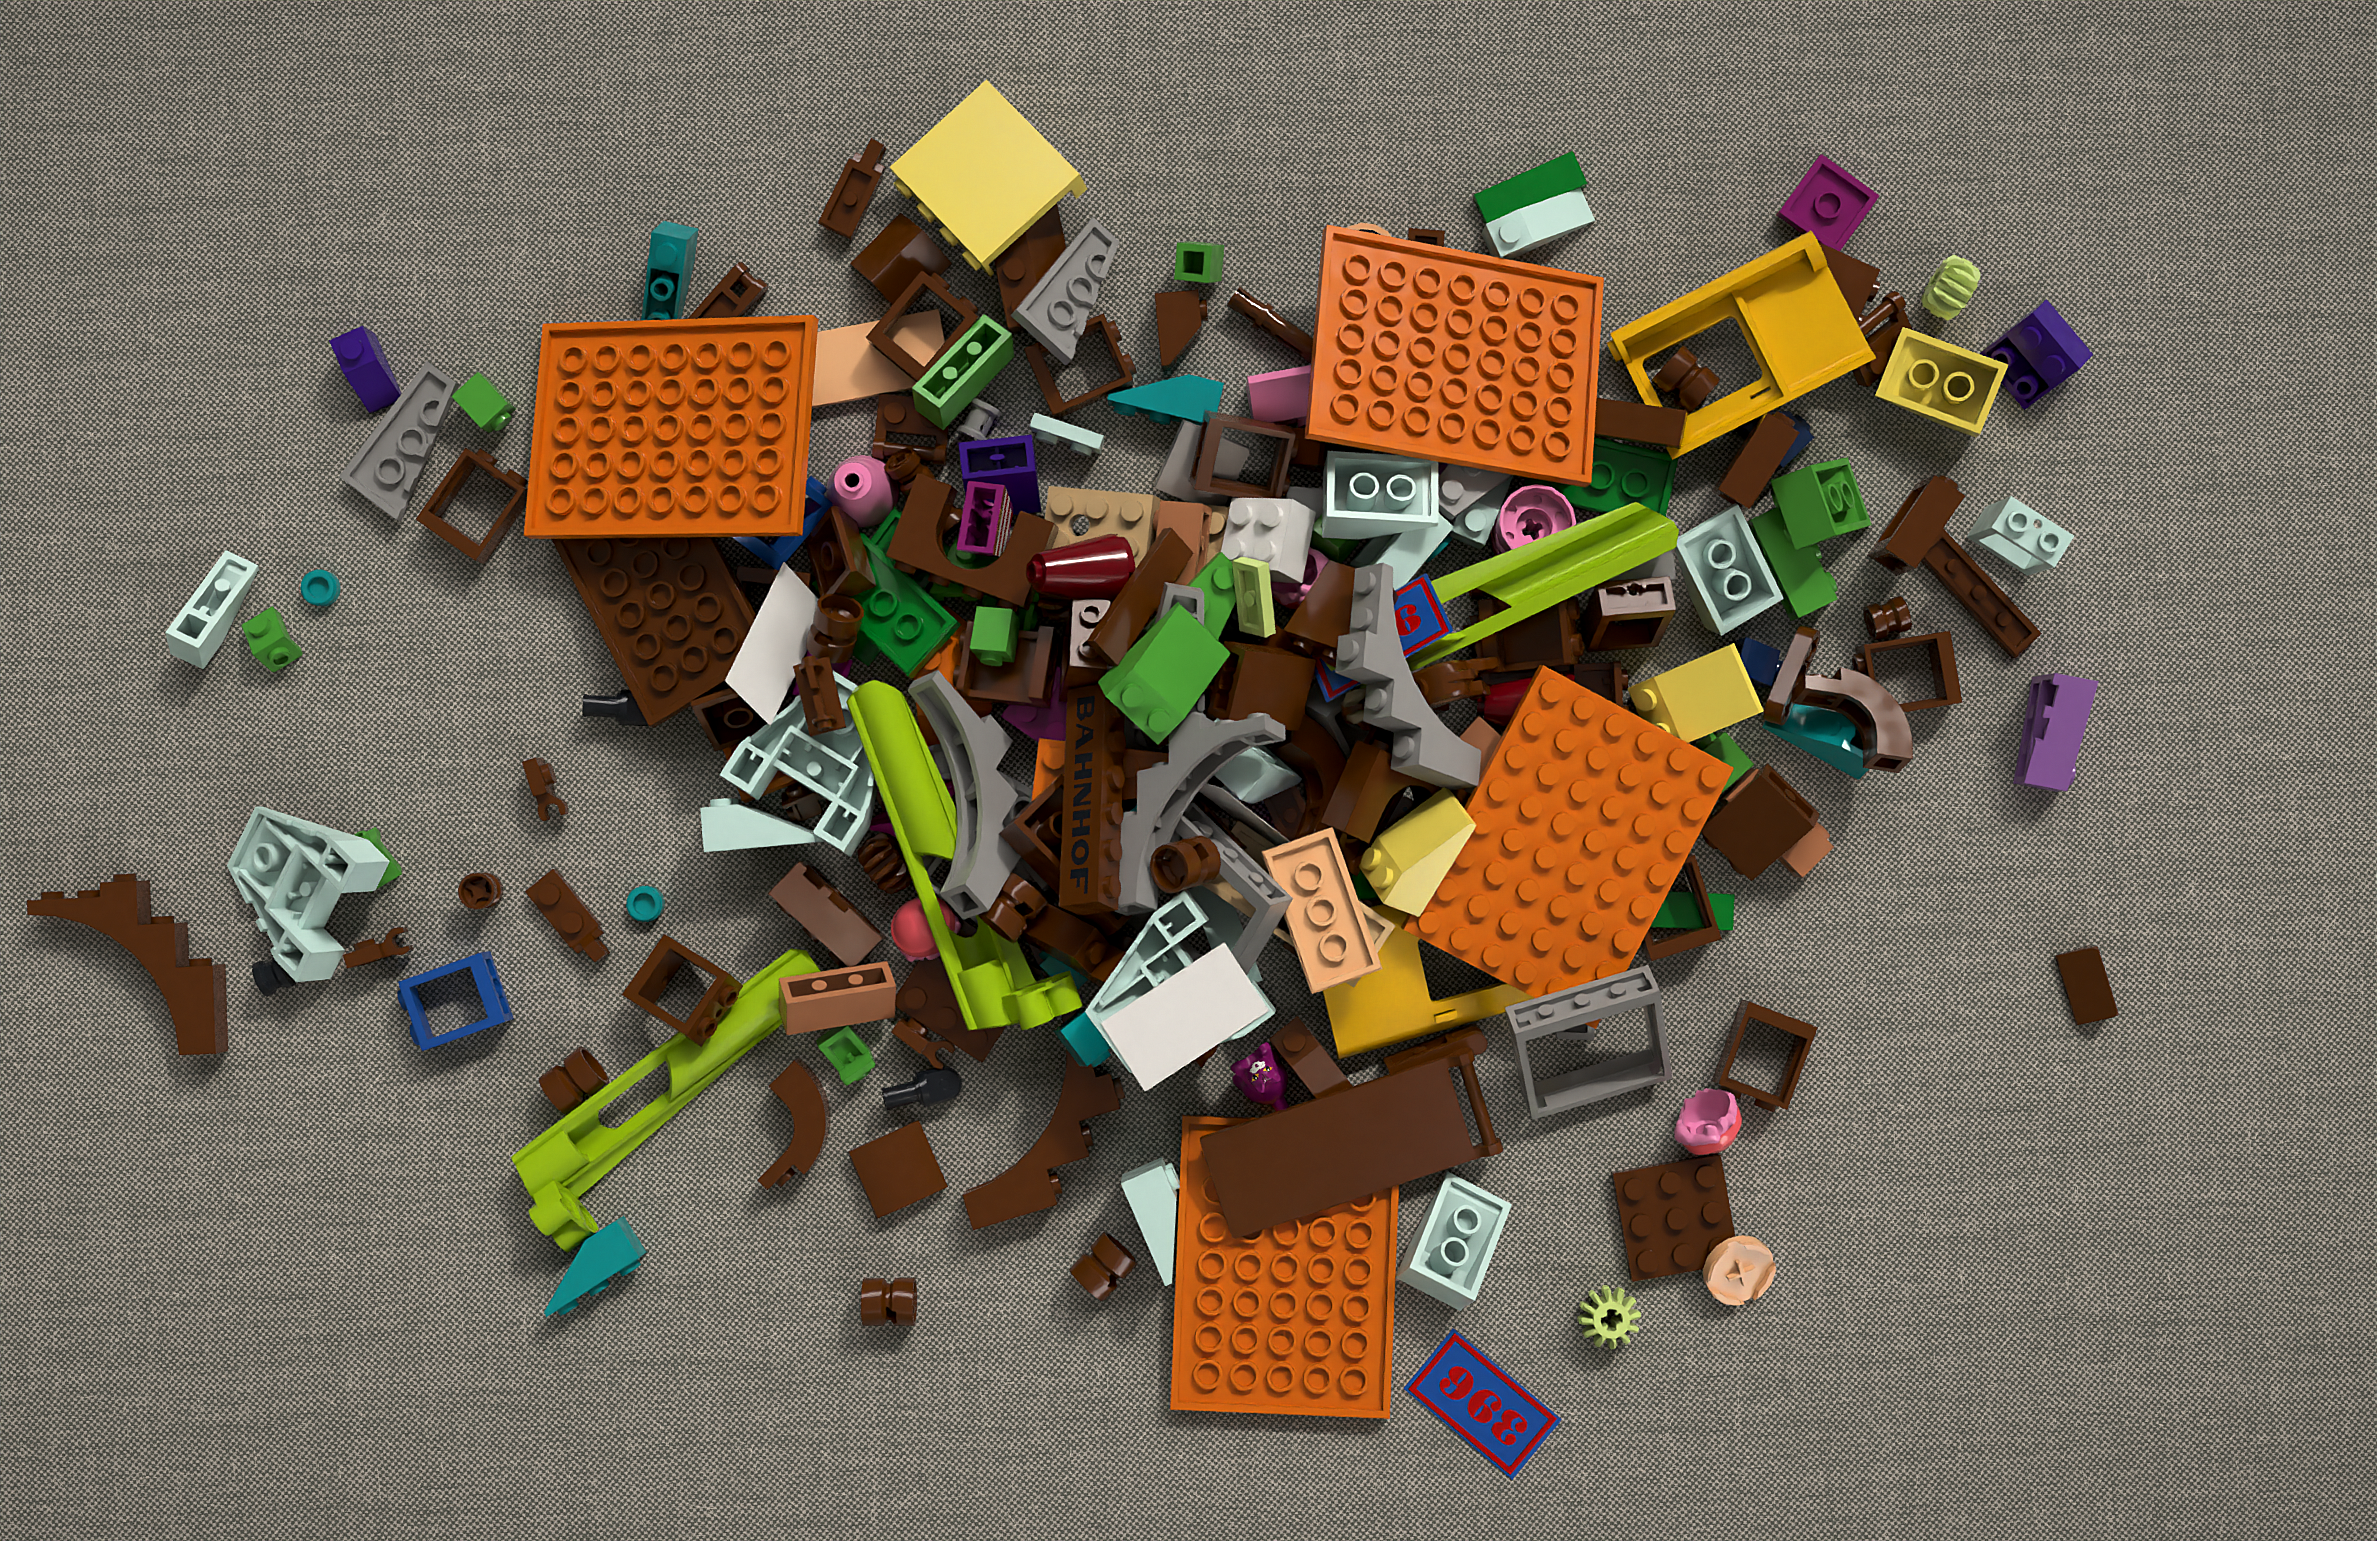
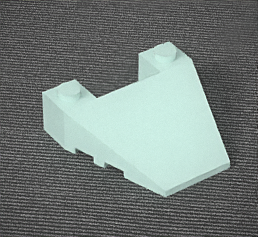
M833 671L846 728L810 737L799 694L793 703L778 715L776 714L771 726L767 723L751 737L748 736L739 743L719 775L727 782L759 801L779 770L827 799L831 804L813 830V833L821 840L851 857L871 825L878 786L846 703L853 690L858 686Z
M257 806L251 814L227 867L246 904H253L259 916V919L255 922L260 932H267L274 947L270 951L275 961L295 982L331 979L345 951L324 929L341 893L375 891L390 861L368 839Z
M1184 890L1153 913L1085 1011L1129 1073H1132L1131 1069L1106 1033L1101 1022L1194 962L1180 941L1207 922L1209 918L1188 890ZM1255 980L1251 983L1269 1011L1221 1043L1247 1035L1275 1014L1276 1009Z

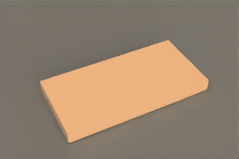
M939 309L901 316L886 334V336L924 367L946 342ZM880 320L818 332L812 409L876 397L879 394H892L912 390L916 382L870 345L866 339V336Z
M1333 827L1261 852L1268 874L1293 898L1283 916L1311 994L1383 969Z

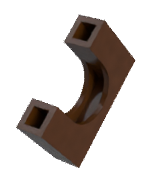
M917 473L886 554L888 558L895 562L893 568L910 575H914L916 570L929 574L928 581L948 588L951 582L962 586L963 590L961 593L982 601L984 595L997 599L996 606L1000 608L1013 609L1015 613H1017L1018 607L1028 611L1036 590L1027 580V563L1031 561L1034 554L1052 549L1059 527L1051 521L1020 511L1008 544L1002 555L995 562L980 569L958 567L948 559L942 540L943 530L958 491L952 485Z
M1375 739L1372 745L1357 740L1321 822L1369 843L1387 803L1395 793L1409 786L1413 795L1414 810L1440 791L1442 787L1391 769L1392 746ZM1465 789L1452 790L1451 792L1464 808L1471 794L1464 791Z

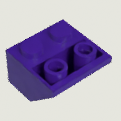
M2047 299L1979 353L1980 355L2008 364L2001 383L2024 410L2077 372L2094 355Z
M1032 435L958 443L965 497L968 481L1005 485L1013 506V516L1019 515L1020 511L1029 514L1042 512L1035 446ZM986 499V501L994 503V500Z

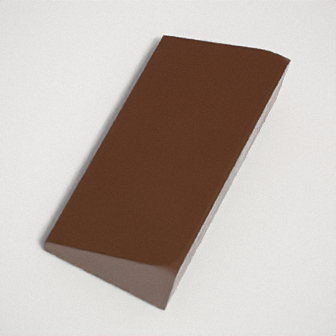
M2087 945L2054 955L2076 1025L2119 1016L2097 946Z

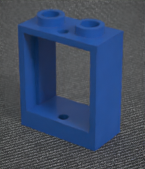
M812 475L807 479L806 494L809 497L805 500L802 536H775L771 542H768L762 536L732 538L774 569L779 570L783 562L789 559L815 528L830 506H833V503L824 495L828 489Z
M490 951L469 956L398 982L400 990L397 991L399 1003L404 1011L408 1010L412 1022L409 1026L410 1035L416 1045H420L422 1051L514 1019ZM470 967L488 1018L434 1037L416 986Z

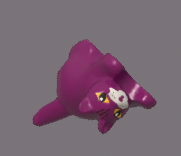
M1268 1042L1260 1045L1248 1057L1230 1066L1231 1071L1235 1073L1232 1077L1233 1084L1251 1102L1271 1105L1276 1112L1290 1107L1284 1096L1287 1091L1288 1074L1278 1052L1271 1050Z

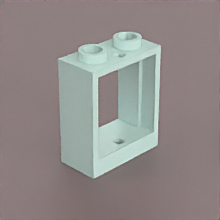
M2010 496L1986 506L1967 535V538L2028 576L2054 568L2074 538V535ZM2035 520L2040 521V528L2034 527L2033 523Z
M1439 513L1437 527L1372 537L1350 565L1356 569L1379 563L1392 566L1393 588L1397 590L1411 579L1454 526Z

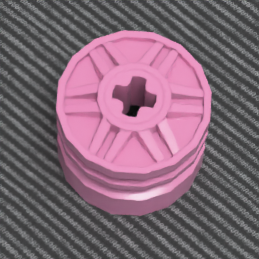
M1539 484L1521 487L1507 498L1498 512L1489 535L1493 552L1497 556L1576 525L1573 507L1563 494L1552 487ZM1526 528L1528 531L1534 530L1536 535L1532 538L1530 535L1524 536L1522 532Z

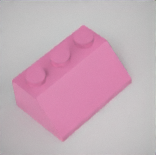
M1311 365L1248 376L1246 392L1251 419L1281 425L1298 423V428H1305Z

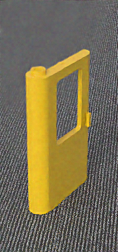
M1812 231L1771 250L1610 333L1613 340L1607 342V345L1616 362L1623 359L1645 405L1663 407L1644 370V362L1729 318L1737 321L1762 371V377L1758 381L1688 415L1681 449L1666 447L1672 460L1876 359L1828 268L1825 255Z
M1386 904L1370 907L1395 925V928L1377 953L1383 969L1362 976L1354 988L1345 982L1322 991L1338 1060L1506 1013L1505 1007L1534 999V997L1505 982H1500L1440 1000H1431L1418 948L1420 938L1401 928L1408 913Z

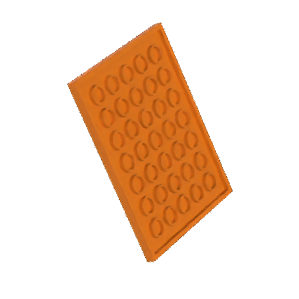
M1326 225L1322 233L1305 439L1587 487L1591 484L1604 278Z
M814 315L543 324L524 536L530 539L802 536L819 319Z
M1539 665L1479 778L1478 785L1474 788L1464 807L1477 826L1420 917L1408 913L1401 928L1534 998L1625 972L1630 966L1734 768L1548 667ZM1601 1019L1585 1024L1596 1029Z
M1182 1114L1170 1410L1390 1419L1399 1185L1234 1239L1231 1236L1200 1144V1137L1255 1119V1117Z

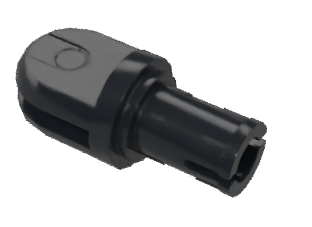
M621 689V693H617V696L583 694L582 717L616 718V722L623 726H649L633 694L628 689Z
M943 1066L942 1069L933 1068L915 1072V1077H912L913 1081L888 1088L884 1087L881 1088L887 1111L916 1102L926 1108L954 1099L961 1091L962 1079L956 1070Z

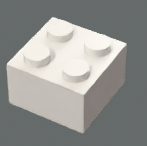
M1232 498L1221 552L1231 562L1243 556L1269 563L1271 582L1302 583L1316 512L1293 499Z

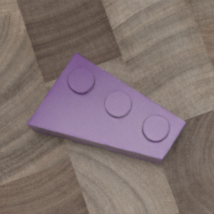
M2058 673L2032 677L2013 784L2054 792L2068 790V787L2072 785L2075 778V762L2099 681Z

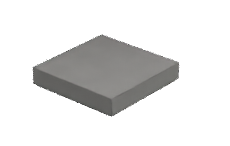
M1183 419L1153 486L1158 490L1190 503L1225 506L1229 496L1195 490L1189 482L1201 426ZM1221 435L1212 476L1237 480L1250 452V448Z

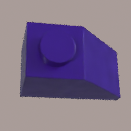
M360 326L329 340L343 374L369 413L372 414L397 401L402 393L374 332L364 326Z

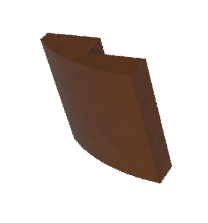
M919 1120L847 1152L876 1219L948 1187Z

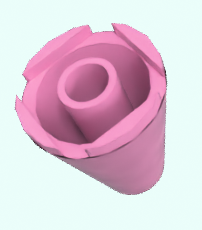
M865 455L850 457L842 461L832 471L827 483L828 490L826 491L827 498L833 503V506H838L857 522L859 528H870L884 522L899 500V484L897 480L891 479L884 470L885 463Z

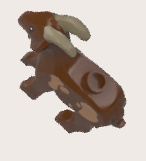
M1496 657L1450 660L1412 673V676L1427 704L1437 715L1450 709L1449 702L1467 698L1475 701L1491 695L1490 687L1485 684V681L1472 680L1484 672L1499 667V663ZM1357 686L1345 695L1344 701L1340 705L1342 718L1347 724L1359 725L1363 730L1370 731L1372 724L1363 721L1366 688Z

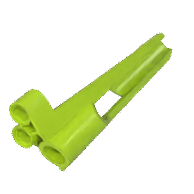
M1634 502L1431 581L1441 604L1478 588L1512 607L1462 631L1450 633L1407 657L1406 661L1410 671L1421 668L1676 548L1679 529L1671 519ZM1325 663L1331 671L1335 670L1334 667ZM1363 683L1358 685L1360 688H1366V685Z
M872 680L856 687L846 703L968 1031L1020 1024L1021 1030H1026L1046 1023L1056 1016L1082 1007L1083 1005L1070 971L1062 972L1036 982L1018 941L1013 944L1005 940L986 925L978 915H975L978 921L977 932L972 937L965 938L959 936L946 925L921 856H935L953 861L957 838V809L903 693L877 680Z
M791 948L745 982L739 992L737 1001L727 1009L718 1022L715 1033L704 1042L702 1047L680 1033L675 1034L511 1156L528 1193L536 1203L528 1210L529 1215L544 1235H552L560 1248L569 1253L599 1230L594 1218L578 1198L748 1050L782 1024L779 1013V978L821 972L806 950ZM666 1061L670 1079L668 1091L618 1128H607L600 1123L598 1116L601 1108Z

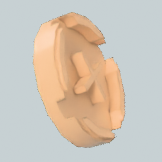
M1741 1235L1728 1238L1713 1249L1708 1255L1703 1268V1280L1715 1299L1726 1305L1739 1306L1745 1304L1744 1301L1750 1298L1755 1300L1764 1294L1772 1284L1776 1273V1266L1773 1262L1771 1251L1763 1242L1755 1237Z

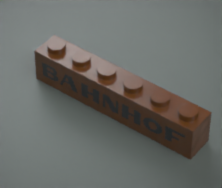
M1099 684L1068 689L1059 907L1078 915L1117 911L1118 900L1121 894L1119 870L1122 857V846L1120 843L1121 823L1124 818L1122 787L1125 783L1123 772V751L1126 748L1124 735L1125 714L1104 695Z

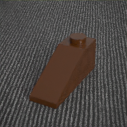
M1298 1016L1269 1038L1271 1045L1315 1099L1352 1087V1084Z

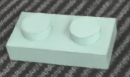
M1035 412L1030 424L1031 431L1037 433L1036 439L1051 445H1056L1057 440L1071 444V451L1088 457L1091 456L1092 452L1100 454L1105 441L1104 435Z

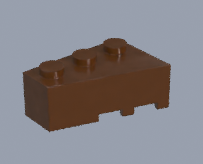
M799 861L768 893L777 901L776 904L785 914L791 918L794 917L804 926L802 930L814 942L818 943L821 941L830 950L828 953L829 957L841 968L858 966L886 938L810 861Z

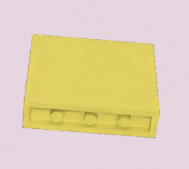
M987 79L890 166V169L897 178L893 183L897 190L907 200L913 196L919 202L916 209L929 223L936 220L942 226L939 230L942 237L952 247L958 243L965 250L962 254L965 261L975 271L981 267L990 277L994 272L989 264L1068 192L1077 199L1087 190L1081 175Z

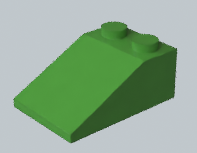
M1848 457L1810 465L1771 480L1773 487L1771 490L1772 500L1775 506L1781 509L1785 520V536L1789 543L1794 545L1795 550L1872 525Z
M1177 602L1125 654L1118 666H1113L1098 681V684L1104 695L1158 745L1185 719L1231 653Z

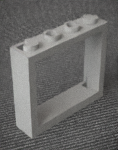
M1191 802L1179 820L1169 843L1179 841L1180 837L1183 839L1192 836H1205L1217 846L1220 853L1221 867L1219 874L1256 908L1251 920L1231 951L1247 976L1293 898L1195 803ZM1156 911L1132 915L1127 923L1141 932ZM1185 939L1180 941L1193 961L1202 957Z
M1648 965L1505 1007L1521 1092L1532 1120L1672 1079L1660 989ZM1643 1006L1649 1049L1533 1083L1525 1041Z

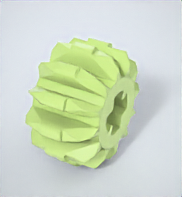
M1956 255L1943 260L1941 266L1936 269L1928 285L1924 288L1925 292L1922 295L1921 301L1923 307L1930 310L1931 314L1938 318L1942 317L1947 321L1957 316L1961 309L1965 308L1974 290L1978 287L1977 283L1980 280L1979 269L1973 266L1972 262Z
M1603 1285L1601 1289L1602 1296L1599 1297L1594 1290H1590L1588 1294L1593 1302L1591 1304L1585 1301L1580 1302V1308L1588 1313L1579 1315L1577 1321L1580 1324L1587 1325L1582 1333L1586 1338L1594 1336L1593 1343L1595 1346L1601 1347L1607 1339L1610 1349H1615L1617 1345L1616 1338L1619 1337L1623 1343L1628 1344L1630 1339L1625 1332L1627 1330L1633 1333L1638 1332L1639 1327L1630 1321L1640 1318L1641 1313L1638 1310L1631 1309L1635 1305L1636 1300L1632 1296L1624 1298L1625 1291L1621 1287H1617L1611 1295L1609 1286ZM1611 1309L1617 1316L1612 1317L1611 1324L1607 1325L1601 1318L1606 1317L1607 1310Z

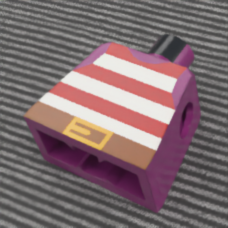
M968 481L957 543L958 551L992 557H1000L1008 544L1013 516V506L1005 485ZM986 499H992L994 503H990Z

